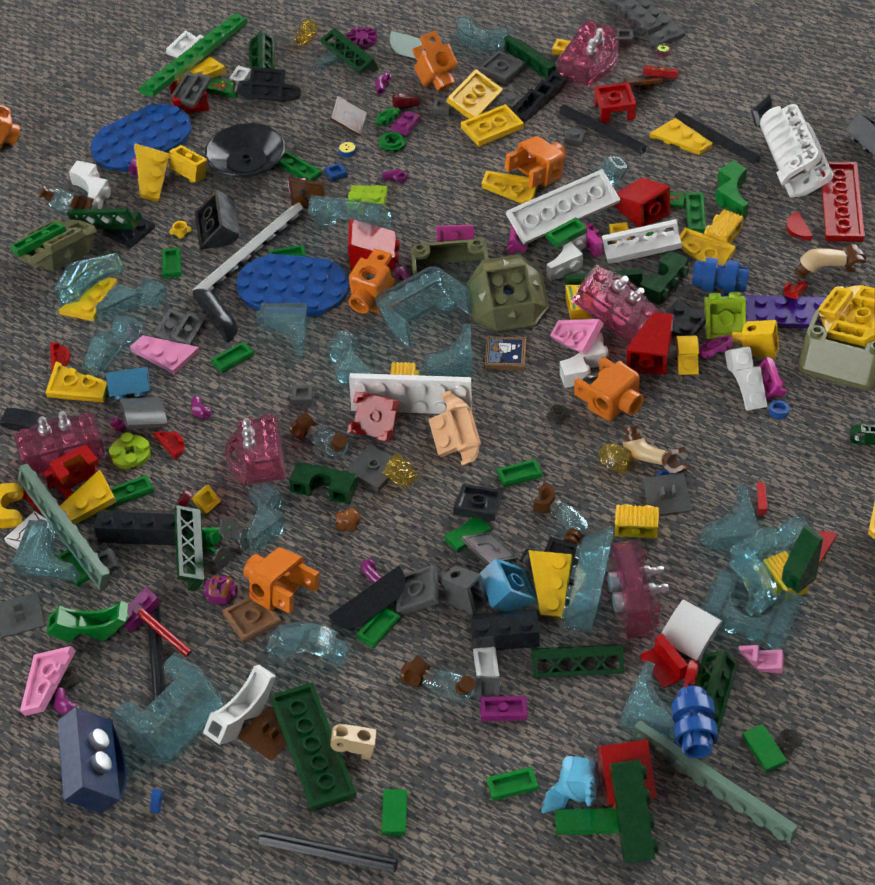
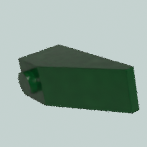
M807 525L803 527L782 572L781 581L796 593L801 592L816 580L823 537Z

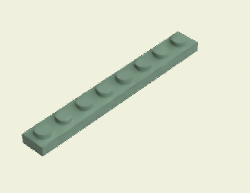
M28 464L20 465L18 482L98 590L106 589L110 578L109 569L102 564L98 554L93 552L88 541L78 532L77 526L72 524L67 513L58 505L56 498L51 496L46 485L42 484L39 480L37 473Z
M639 721L634 726L635 741L648 740L649 749L654 752L657 758L667 760L679 773H686L692 777L697 785L710 789L716 798L726 800L732 804V807L737 812H744L750 816L756 825L760 827L765 826L772 831L777 839L785 840L788 843L794 840L798 825L699 759L687 757L682 753V748L642 721Z

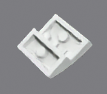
M184 31L166 48V54L177 58L204 36L199 34L195 37L191 33Z
M682 600L662 633L675 649L699 661L709 641H713L722 620L686 600Z

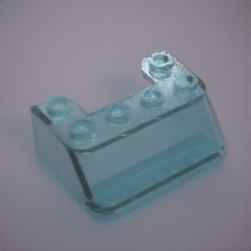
M175 652L164 664L166 674L173 678L174 681L150 705L142 709L135 703L126 702L121 704L111 714L116 731L120 736L164 765L173 763L203 733L210 713L225 706L224 699L203 671Z

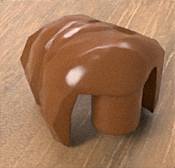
M355 508L336 513L337 530L356 531V525L360 524V514Z

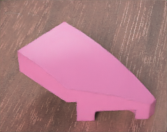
M758 645L739 646L740 654L759 672L783 674L784 655L782 650H759Z

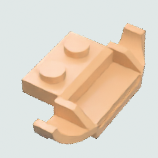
M449 390L441 394L447 404L446 412L428 420L438 455L443 457L458 451L462 456L461 465L465 466L475 461L481 442L471 408L459 396Z

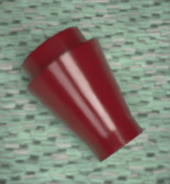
M402 93L393 94V107L401 110L418 106V96Z

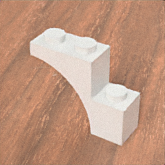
M76 161L69 171L72 184L88 192L87 197L94 198L92 209H101L103 202L111 194L108 180L99 178L96 164Z
M587 234L563 245L560 255L547 264V278L550 281L557 278L560 279L564 275L578 271L583 267V254L580 251L586 247Z
M601 332L595 339L587 356L579 352L574 357L560 361V376L564 388L573 387L574 381L577 378L583 380L584 377L591 376L590 368L599 367V360L602 357H609L607 346H603V335Z
M740 347L727 350L725 352L727 368L733 373L739 384L745 409L748 411L767 407L761 367L753 366L751 348Z
M260 665L254 666L247 681L234 698L219 710L210 713L203 733L219 745L235 741L244 720L257 717L262 713L276 676Z

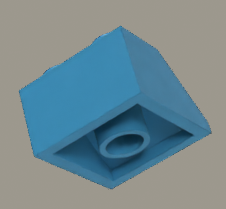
M148 367L106 373L109 397L114 396L115 400L127 398L126 394L134 393V397L145 396L146 391H150Z
M495 558L479 573L482 577L484 590L489 598V604L495 610L507 612L538 603L537 594L525 568Z

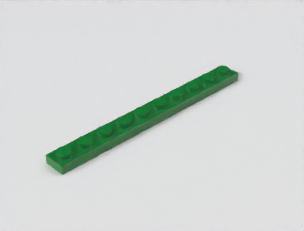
M239 14L231 15L222 24L139 87V93L155 97L247 25V17L240 16Z

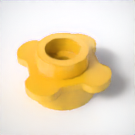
M177 221L172 225L170 234L182 239L192 229L190 226H187L186 222Z

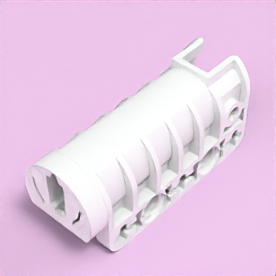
M790 104L783 109L777 106L768 110L761 118L760 127L779 171L776 172L781 185H785L791 198L805 196L830 182L833 178V172L812 127L805 121L798 106ZM819 161H822L820 165L815 166Z

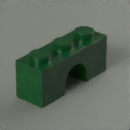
M668 250L659 261L658 274L661 276L649 273L640 283V288L644 289V294L641 298L660 305L663 300L666 301L672 289H676L679 286L682 277H687L690 269L688 267V258Z
M297 462L289 479L290 489L293 493L311 496L315 488L327 486L329 487L330 501L349 505L358 487L357 474L303 462Z

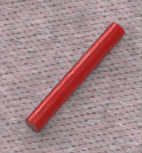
M143 608L138 611V617L185 657L192 652L190 648Z

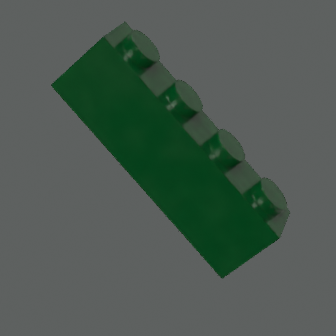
M641 760L609 764L623 862L630 863L656 859L655 854H658V844L656 839H652L651 829L655 828L653 814H649L647 804H651L649 789H645L644 780L647 779L646 766L641 765Z

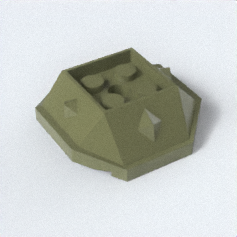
M53 219L22 235L21 239L55 222L65 226L67 231L43 243V246L18 257V259L34 265L35 269L44 267L55 271L88 254L93 234L97 231L94 225L81 220L62 222L61 219Z
M520 254L482 260L466 284L473 322L495 333L535 327L549 310L542 271ZM510 290L513 292V294L507 295L504 293V291Z

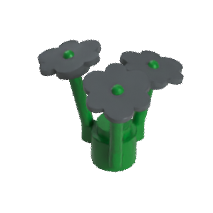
M233 517L221 518V527L201 528L202 549L215 555L213 562H215L214 566L216 569L227 566L234 556L229 546L225 548L220 547L217 550L212 548V546L219 543L220 538L225 541L237 540L241 551H245L248 548L252 538L249 527L241 528L237 535L240 526L238 522H234Z

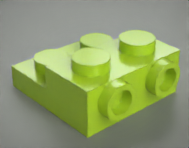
M351 185L347 201L348 214H384L388 191L387 186Z
M731 292L729 296L721 297L720 293H711L709 297H704L706 339H713L723 335L732 336L733 332H742L746 323V298L741 296V293Z

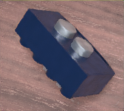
M75 707L58 720L57 736L60 746L59 757L61 759V778L63 783L62 797L67 803L84 807L86 810L103 813L122 798L126 788L127 771L123 748L111 720Z

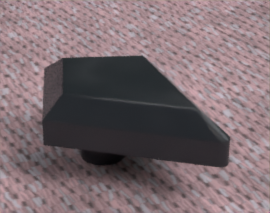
M768 95L751 110L756 127L760 126L762 116L772 109V95Z

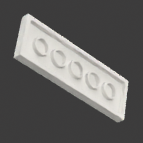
M603 169L507 210L506 216L521 242L525 245L545 236L547 232L575 217L581 220L619 203L620 198Z
M350 373L349 376L351 411H356L358 403L353 402L355 392H365L400 400L398 412L442 414L446 412L447 404L441 394L449 390L465 401L472 411L471 377Z

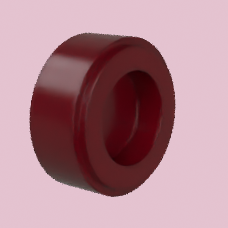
M185 489L177 500L176 505L186 507L193 492Z

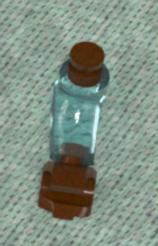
M45 185L42 186L38 196L39 198L44 197V200L48 201L49 206L63 212H67L68 209H92L94 198L85 195L67 193L58 187L46 189Z
M306 411L289 428L291 434L299 440L305 437L331 457H341L348 450V440L344 434H336L318 425Z
M543 483L541 487H538L541 500L535 498L533 511L543 514L551 513L565 525L564 531L566 536L563 540L578 545L580 541H584L587 537V521L568 504L559 499L555 500V489L553 486Z
M418 655L415 656L413 661L405 663L401 668L400 679L413 687H418L423 680V686L459 702L469 700L474 694L476 682L472 676H460L434 667L430 669L431 666Z

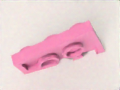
M600 319L558 320L550 336L555 341L587 356L604 323Z
M144 335L130 346V350L133 353L172 374L178 372L200 352L197 346Z
M72 646L34 655L20 712L25 716L45 711L76 652Z

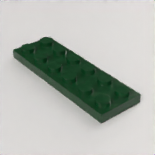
M313 682L269 695L270 703L311 812L357 798L356 790L341 752L331 748L332 730Z

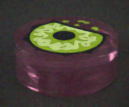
M659 43L655 46V54L662 58L669 57L672 54V46L668 43Z

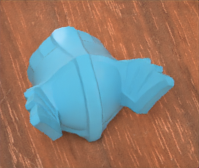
M565 757L562 762L559 781L546 792L541 812L546 813L565 809L569 799L586 803L587 806L595 804L597 791L600 786L598 763L588 758Z

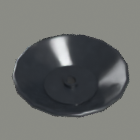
M256 123L236 124L224 128L212 136L205 147V158L210 167L221 174L234 177L254 176L266 172L278 164L285 153V141L280 133L267 125Z

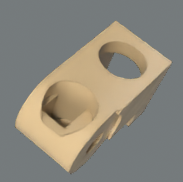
M338 724L332 729L331 748L338 752L348 751L361 754V759L370 760L375 746L376 729Z

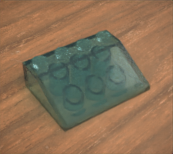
M610 526L583 538L582 546L577 545L575 558L578 559L577 566L573 565L570 578L574 579L573 586L568 585L566 598L570 599L568 606L564 605L561 617L565 619L564 627L586 632L591 631L598 609L615 527Z

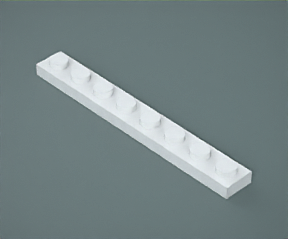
M298 202L287 209L192 290L203 288L211 291L214 288L212 285L215 282L219 284L223 281L228 271L229 273L235 271L239 267L237 264L240 261L243 263L251 257L250 253L252 251H258L264 246L262 243L265 240L268 242L276 236L274 232L277 230L280 232L287 227V221L295 220L299 216L298 212L303 209L301 204Z

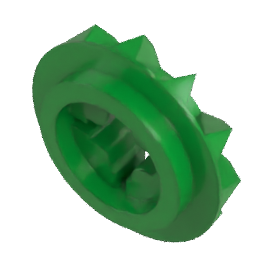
M392 107L384 110L377 115L375 119L376 125L385 126L395 121L401 114L400 109Z
M387 132L379 138L380 149H384L385 152L389 150L392 153L394 150L400 152V149H404L407 144L405 135H401L398 132Z

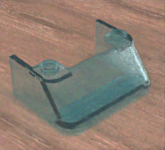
M435 266L420 271L376 296L377 307L392 335L409 348L413 346L409 321L435 307H438L440 310L451 311L458 306L466 313H472L468 288Z

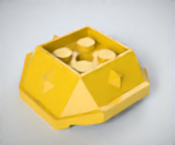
M863 285L846 288L843 286L834 287L817 309L820 311L819 320L821 325L827 330V338L846 342L850 346L866 347L869 342L875 341V288Z

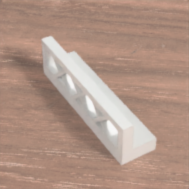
M676 219L602 236L608 263L622 262L682 248ZM673 227L674 229L673 231L664 232L666 228ZM647 232H654L653 235L646 236ZM630 236H636L633 240H627ZM617 240L615 244H607V241Z

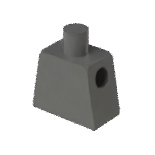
M454 566L447 573L442 571L438 574V583L443 585L446 599L469 614H476L487 603L481 574L460 566Z

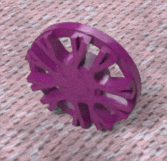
M358 26L357 29L354 27V29L351 28V31L346 34V37L361 49L370 48L377 42L376 31L370 27L363 28V26Z
M723 335L705 342L699 347V356L705 359L709 356L710 358L715 357L717 352H726L734 344L732 336Z

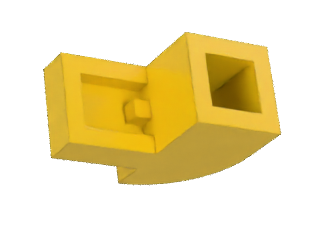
M676 336L675 349L678 375H698L699 347L697 336Z

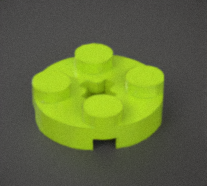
M128 432L122 434L121 438L111 445L109 455L113 464L120 469L127 470L136 466L138 468L149 460L151 455L150 445L144 437L132 435ZM134 450V453L127 454L126 451Z

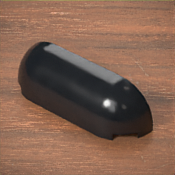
M203 288L193 290L195 301L227 343L231 342L238 330L235 319L212 291Z
M397 566L328 615L330 620L341 628H356L397 600L402 595L406 584L405 575L400 566Z

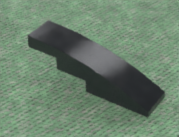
M553 71L546 81L541 80L535 89L530 88L513 112L519 119L525 122L528 121L561 91L568 82L567 77Z

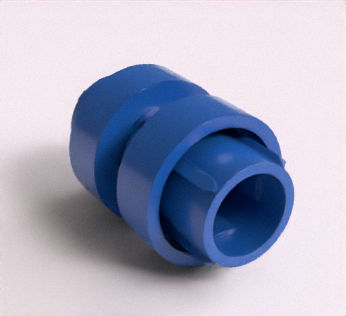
M706 257V261L695 262L692 284L702 287V292L714 293L715 286L723 288V294L729 295V293L736 291L745 292L748 284L749 268L739 266L740 261L727 260V265L719 264L718 266V258Z
M698 686L684 687L677 692V698L671 704L672 719L675 723V743L678 747L682 748V753L687 757L703 758L711 754L712 746L718 741L717 724L714 721V702L711 697L707 696L703 688Z

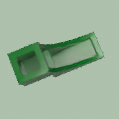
M733 160L718 170L717 183L720 187L716 189L715 202L730 212L742 215L744 219L748 216L749 203L740 196L738 189L746 182L747 169Z
M119 601L109 608L95 611H80L58 606L49 615L46 634L65 642H71L81 634L104 642L110 636H113L116 630L127 623L129 618L127 613L128 604Z

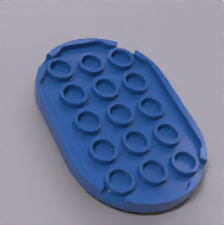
M167 104L147 105L130 115L102 127L91 143L93 159L104 169L127 172L129 171V165H131V159L136 157L134 152L135 144L170 154V150L184 145L188 141V135L192 131L189 116L177 106Z
M268 254L251 261L243 267L236 282L238 296L248 307L261 312L298 316L325 314L326 311L340 306L349 292L347 274L337 263L329 259L283 254Z

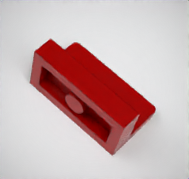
M663 633L656 636L654 648L640 654V659L661 686L667 688L685 679L688 665Z

